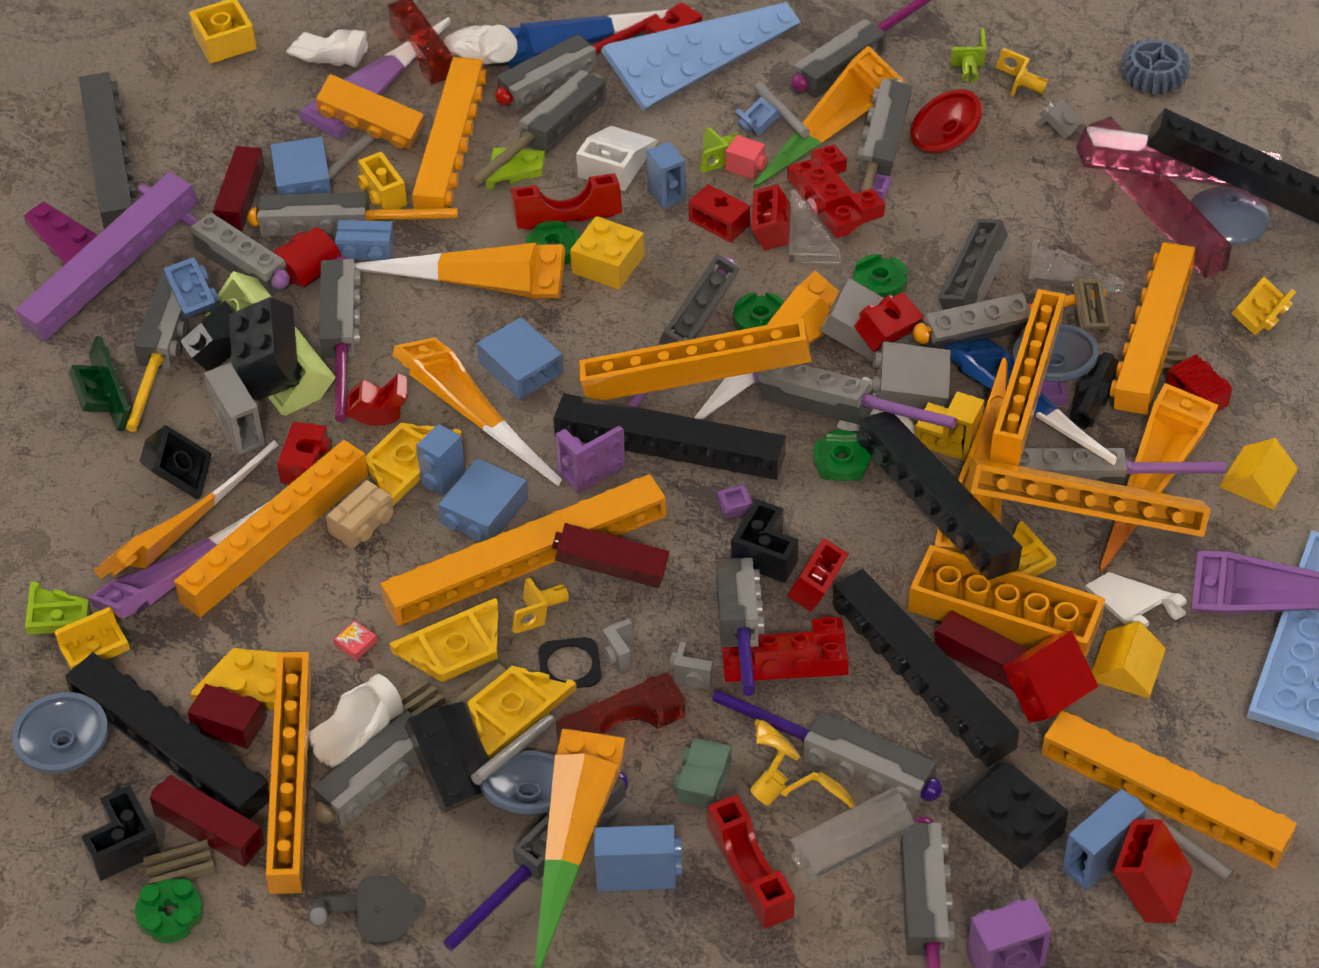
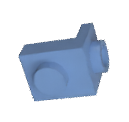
M762 97L745 113L739 108L735 110L739 117L737 123L747 133L751 130L758 137L780 116L779 112Z

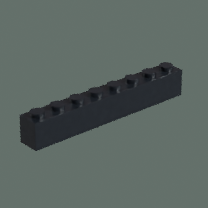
M1166 108L1151 124L1145 146L1319 224V177Z
M563 393L554 415L555 437L556 433L566 429L573 437L579 438L581 442L589 443L617 426H621L624 429V451L728 470L760 478L777 480L785 457V435Z
M880 412L861 418L857 435L860 446L867 450L876 463L881 465L890 475L891 479L906 492L907 496L954 543L956 548L968 558L975 569L979 570L987 580L1018 570L1022 546L895 414Z
M864 569L834 585L832 604L836 612L844 615L850 621L855 632L863 635L869 641L873 651L878 655H882L887 660L892 671L896 675H901L906 680L911 691L924 699L931 712L935 716L942 718L948 725L950 732L955 737L961 738L975 758L980 759L988 767L1017 749L1020 730Z
M92 652L65 675L70 692L83 694L95 700L102 707L107 721L193 788L249 820L270 802L269 783L261 773H253L238 756H231L225 752L217 740L213 738L209 740L194 723H187L181 719L173 707H165L159 702L153 692L150 690L144 691L130 675H123L117 671L109 659H101Z

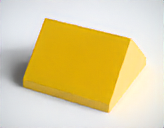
M1276 438L1245 445L1220 483V488L1274 510L1296 475L1298 467Z
M1141 621L1107 630L1092 673L1098 684L1150 699L1166 648Z

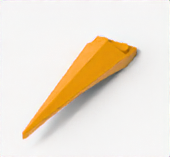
M1005 357L1001 360L982 420L958 478L966 489L965 485L971 458L990 459L993 431L1007 390L1008 362ZM971 493L1001 524L1002 499ZM938 527L934 546L962 553Z

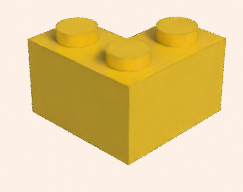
M957 391L949 408L928 402L924 410L957 418L956 427L951 429L918 420L915 426V436L931 451L966 461L983 417L984 400Z

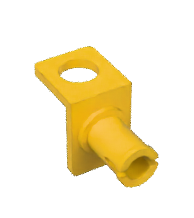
M1003 48L996 68L1017 76L1010 95L1014 96L1017 88L1021 86L1042 95L1049 79L1027 72L1030 58ZM1009 57L1015 59L1017 66H1007L1004 59Z
M526 578L523 600L528 607L514 612L512 631L517 634L545 625L547 608L568 602L569 595L567 588H564L565 585L561 583L540 591L531 578ZM533 613L534 617L527 623H521V620L526 615Z

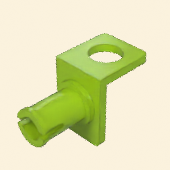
M980 28L979 47H952L950 65L962 66V80L966 83L969 82V74L971 76V83L977 81L979 78L977 66H984L986 56L985 28Z
M711 127L706 128L700 172L706 173L725 167L726 149L737 135H742L739 132H734L733 134L720 137ZM712 157L715 162L708 165V159Z

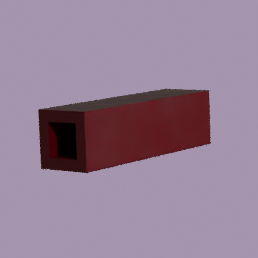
M235 147L213 208L214 215L240 232H243L248 212L251 209L265 168L262 148Z
M568 523L564 524L562 533L556 531L551 548L557 550L555 561L659 588L663 580L670 552Z
M952 610L935 631L934 642L948 657L1013 690L1002 666L1028 651L1027 648Z
M169 775L162 783L156 785L149 797L155 816L199 841L207 840L209 847L244 867L265 844L260 825L172 775Z

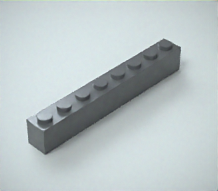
M109 72L79 77L99 210L104 229L137 201V199L132 200V198L137 197L134 182H129L134 180L131 164L126 165V163H131L128 147L123 148L128 146L125 130L120 131L125 129L122 114H117L122 113L120 99L117 97L119 96L116 81L111 82Z

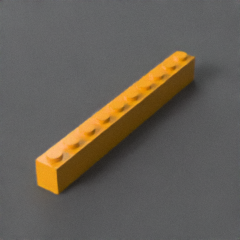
M650 474L633 479L626 484L608 489L599 495L581 500L564 509L556 510L547 516L529 521L522 526L502 532L495 537L480 543H474L470 547L458 552L447 554L443 558L420 565L401 575L393 576L380 583L383 602L396 625L401 626L557 562L554 560L557 550L551 548L556 531L562 533L565 523L618 537L666 517V497Z

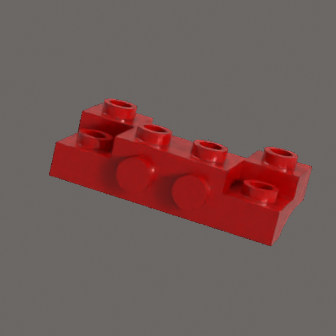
M833 144L812 150L810 160L789 165L787 179L798 191L799 196L809 204L812 212L818 215L836 238L849 235L853 230L866 222L884 217L886 203L873 188L855 194L837 175L846 172L847 158Z
M826 616L811 620L812 632L758 635V646H751L754 681L849 675V658L845 645V630L842 618ZM721 647L724 681L740 682L741 671L738 647Z

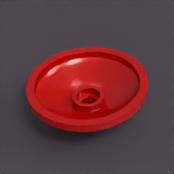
M958 89L942 93L930 100L917 113L911 125L910 135L915 146L926 153H942L963 144L973 135L982 119L983 105L980 99L969 90Z

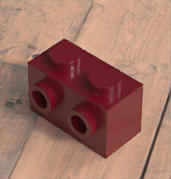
M208 684L203 686L187 712L189 721L194 723L201 730L202 734L245 749L249 748L265 721L262 704L257 699L251 696H241L230 692L224 687H214Z

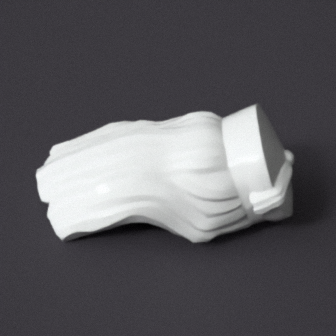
M473 25L448 35L445 38L439 56L442 59L452 55L463 58L483 59V64L505 63L515 56L517 41L513 33L503 25H483L481 27Z
M342 29L335 31L328 38L304 32L298 40L293 42L286 53L306 62L329 63L334 66L346 64L357 68L368 49L367 32Z
M377 674L372 676L366 683L342 694L334 714L328 720L309 731V745L314 748L313 754L320 763L324 762V764L329 765L330 768L339 766L386 728L390 720L403 714V703L398 691L386 677Z

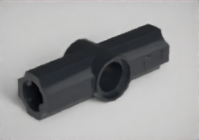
M1104 352L1099 355L1095 366L1089 371L1088 375L1084 374L1082 377L1077 399L1070 413V420L1081 429L1093 427L1101 407H1105L1108 402L1111 384L1115 378L1119 363L1113 354Z

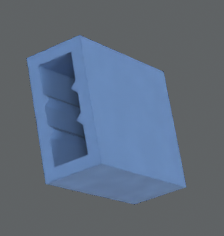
M322 137L270 144L278 194L332 193Z
M522 317L505 325L502 329L477 343L479 363L519 400L564 373L562 353Z
M477 458L438 504L441 524L450 530L459 531L477 542L497 536L528 500L527 480Z
M1123 789L1119 790L1069 833L1062 870L1085 890L1091 888L1116 866L1132 820L1145 819L1147 808L1144 807L1137 797L1129 795Z
M674 825L594 828L597 892L676 889V876L682 875L681 838H674Z

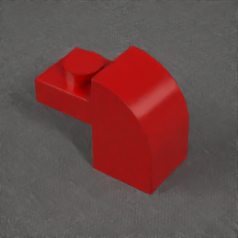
M397 373L383 388L362 379L347 394L346 416L370 426H383L396 422L400 419V406L405 403L408 397L407 377Z

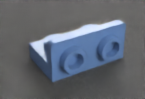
M195 257L163 268L165 277L185 319L207 310L211 313L216 309V304L219 303L218 295L214 287L209 289L206 283L209 280L206 269L203 265L198 266Z

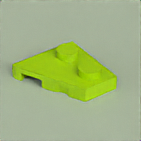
M493 147L490 162L507 148ZM522 149L486 179V189H494L495 183L509 180L510 184H513L523 179L542 176L545 150Z
M30 582L25 621L27 635L54 633L55 630L90 615V604L87 599L79 596H70L58 589L52 592L41 588L38 582Z

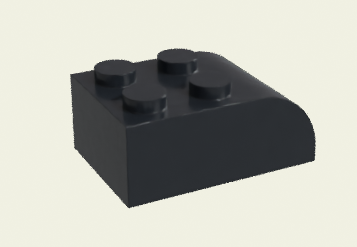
M269 297L228 315L232 366L252 399L258 401L299 384L293 305Z
M1004 762L993 766L952 800L949 807L952 813L1020 870L1065 832L1069 810L1020 770Z

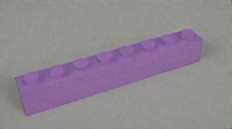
M171 172L163 176L15 309L22 326L43 341L50 338L91 299L96 297L102 289L116 279L146 249L153 245L168 229L172 228L178 220L192 210L198 203L192 185Z

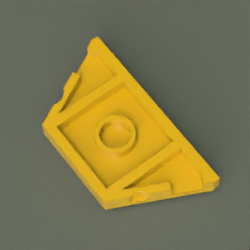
M400 423L365 456L368 472L377 487L391 495L393 506L421 480L416 445L435 426H416L415 424ZM453 429V432L460 435L463 439L462 431L459 429Z
M496 598L390 642V650L392 654L440 682H445L498 659V601Z
M232 648L191 691L192 702L195 701L203 686L208 684L214 687H224L230 692L241 696H251L261 702L262 709L274 710L277 652Z
M512 665L467 702L468 711L488 759L491 760L577 690L576 682L567 679L566 683L551 680L549 674L529 672L525 668Z

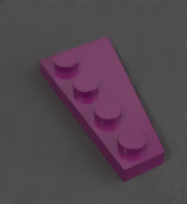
M44 201L24 215L27 226L42 242L46 243L49 251L61 260L63 266L98 236Z

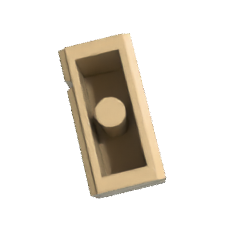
M366 480L326 515L328 532L338 540H342L344 544L352 549L360 542L368 541L373 531L381 523L386 524L392 518L394 509L391 495L381 488L378 489L375 484Z

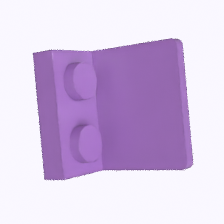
M617 426L585 445L582 444L579 438L573 437L566 429L556 433L558 473L577 493L595 486L599 481L611 474L618 473L625 466L624 429L621 426Z

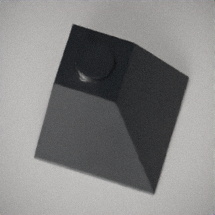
M226 300L180 340L190 357L207 371L215 369L231 355L228 315L233 313L234 310Z
M164 425L145 440L140 462L154 474L198 500L202 494L212 453L169 426Z

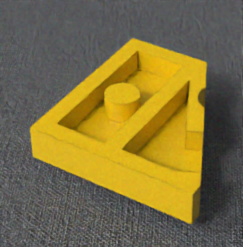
M1023 521L1019 522L1013 534L1015 540L1022 546L1017 571L1036 577L1055 567L1057 558Z

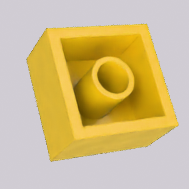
M225 0L189 11L193 35L209 64L257 49L253 25L238 0Z
M595 216L570 249L572 273L620 290L645 256L644 232Z

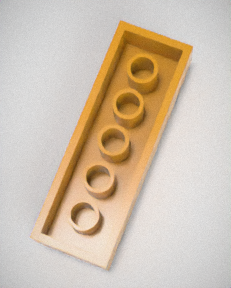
M930 544L910 587L908 611L942 622L952 610L1027 649L1033 648L1052 635L1072 630L1087 659L1102 620L1105 598L1019 571L987 580L979 570L974 568L965 555Z

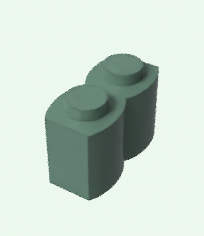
M695 738L691 747L685 748L682 758L684 768L682 772L676 773L673 783V790L677 791L678 802L704 808L719 802L723 784L726 781L732 762V746Z

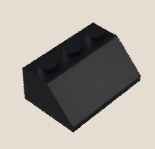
M464 701L438 706L408 718L405 729L441 813L443 814L484 797L480 785L475 784L471 776L486 764L489 759Z

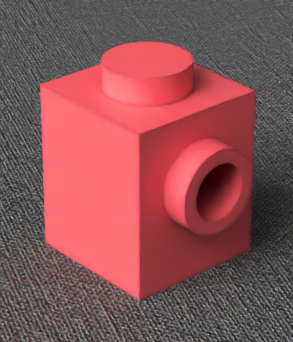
M737 135L725 151V170L754 180L759 171H763L767 164L768 158L765 156V144Z

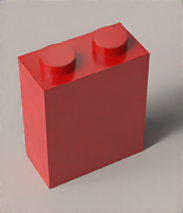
M1072 630L1050 636L1002 666L1029 723L1050 719L1099 687Z
M1163 819L1132 820L1114 874L1145 923H1176L1193 869Z

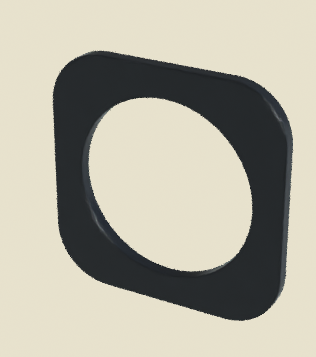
M582 637L551 640L540 646V672L549 674L551 680L566 683V681L560 680L550 673L547 666L550 656L558 649L577 647L590 655L592 666L584 677L573 680L576 682V688L591 687L600 681L598 645L593 639Z

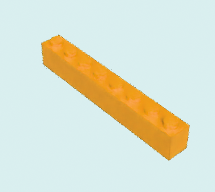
M453 57L412 193L414 209H436L453 206V189L458 188V171H462L464 166L463 153L468 152V136L473 135V119H477L478 102H482L483 99L482 86L487 85L488 71L484 70L483 59Z
M1163 242L1160 252L1154 253L1152 262L1154 270H1149L1146 282L1148 288H1143L1140 301L1142 306H1137L1135 312V322L1137 323L1130 326L1128 338L1130 343L1125 342L1122 359H1124V362L1119 361L1117 366L1116 378H1118V381L1113 380L1111 384L1110 397H1114L1115 410L1144 415L1149 413L1194 269L1196 247Z
M1041 289L1037 290L993 431L989 460L1019 466L1062 322L1066 294Z
M802 318L579 360L580 382L586 398L604 401L812 362L809 338L804 319Z
M346 440L341 441L175 579L174 583L179 603L200 618L368 477L365 453Z
M976 457L971 458L965 485L969 492L973 494L1200 537L1205 535L1211 508L1201 500Z
M277 652L266 880L269 894L302 893L311 692L309 652Z
M1062 710L1044 736L1041 755L1118 792L1123 789L1131 796L1137 797L1143 805L1274 869H1277L1292 843L1298 823L1290 820L1287 816L1275 813L1252 799H1246L1223 785H1217L1202 778L1194 771L1175 765L1165 757L1150 753L1133 742L1123 740L1106 729L1096 727L1084 721L1077 715H1071Z

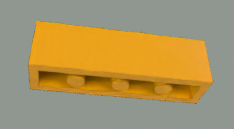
M329 74L316 98L317 111L324 117L338 119L352 129L359 128L366 131L369 136L387 140L399 149L405 148L411 151L424 127L423 113L332 74Z

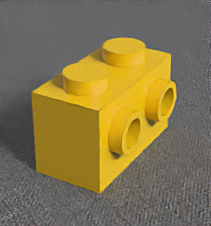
M382 151L358 160L360 173L357 176L358 184L362 191H367L374 207L378 206L380 210L408 206L405 182Z

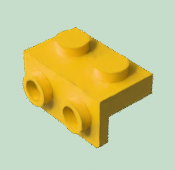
M1262 277L1231 314L1255 336L1263 329L1268 332L1279 321L1276 317L1278 313L1283 315L1292 306L1293 303L1290 299L1296 292L1291 289L1283 295L1269 280Z
M111 607L97 611L54 631L59 650L70 670L92 652L101 659H110L130 650L129 643L117 624Z

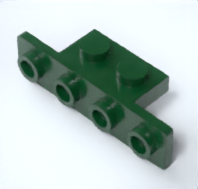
M96 336L89 353L92 366L71 365L69 375L82 411L109 412L116 431H123L131 413V406L127 404L124 388L119 383L116 367L112 365L109 357V349L105 346L103 338Z

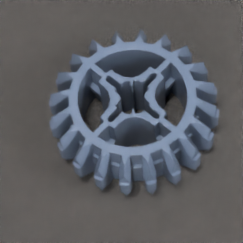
M1146 38L1144 42L1137 40L1136 44H1130L1129 48L1125 49L1120 68L1122 79L1126 80L1127 85H1133L1134 90L1140 89L1143 94L1150 92L1153 96L1155 93H1160L1164 96L1166 91L1174 93L1175 89H1181L1182 85L1186 83L1190 72V61L1188 54L1184 53V48L1177 47V43L1170 44L1167 39L1160 41L1158 38L1155 40Z

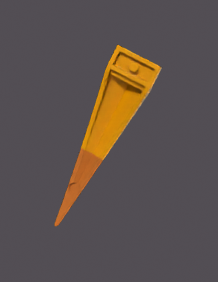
M1164 383L1153 404L1135 462H1185L1205 436L1218 405ZM1130 474L1127 486L1162 493L1176 474ZM1115 521L1099 568L1100 573L1106 569L1138 525Z

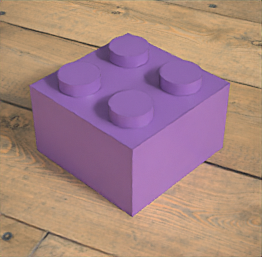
M1035 898L1025 901L1016 900L1009 903L1006 907L994 911L985 910L971 919L967 955L974 968H1040L1045 966L1051 929Z

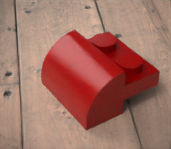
M317 227L308 233L300 232L294 235L292 240L286 245L273 250V253L285 260L287 273L290 277L289 283L304 287L321 275V261L342 257L334 241Z

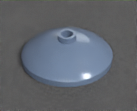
M1217 186L1198 193L1191 200L1187 212L1188 222L1199 236L1210 242L1225 246H1240L1256 241L1265 233L1269 222L1268 210L1258 197L1232 186Z
M1061 324L1044 381L1065 382L1079 378L1089 372L1095 366L1099 357V348L1094 337L1076 326ZM1024 333L1014 343V362L1016 361Z
M74 692L54 693L36 700L22 711L12 730V745L17 757L27 767L42 773H65L87 764L101 751L108 736V721L102 707L92 698Z
M521 751L480 784L483 795L496 807L509 813L527 816L550 813L555 756L538 751Z

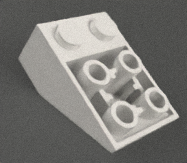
M609 126L587 137L576 153L577 177L588 180L592 176L615 173L620 184V190L625 191L646 161L647 150L654 148L658 143V139Z

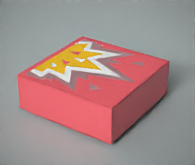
M355 620L334 638V645L356 661L378 642L377 635Z

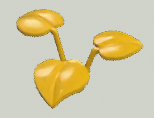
M759 719L754 721L757 744L768 745L776 748L778 751L769 769L750 788L751 793L760 802L770 806L780 793L786 797L792 790L814 780L845 802L851 808L855 819L858 817L857 807L850 793L839 782L822 771L819 773L813 772L786 787L785 783L788 779L777 768L785 754L796 761L800 759V755L794 745L770 724Z

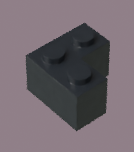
M756 499L731 540V558H753V569H759V574L786 583L798 563L799 539L782 534L783 508Z
M130 785L100 798L108 824L81 837L88 858L99 880L103 881L143 862L144 857L161 853L155 831Z

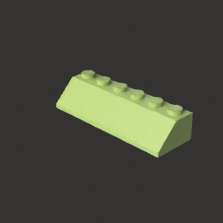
M233 271L217 294L219 303L216 304V308L226 300L234 312L266 298H272V296L257 278ZM207 310L204 315L207 317L210 311ZM296 327L299 384L268 396L280 414L284 416L320 400L336 378Z

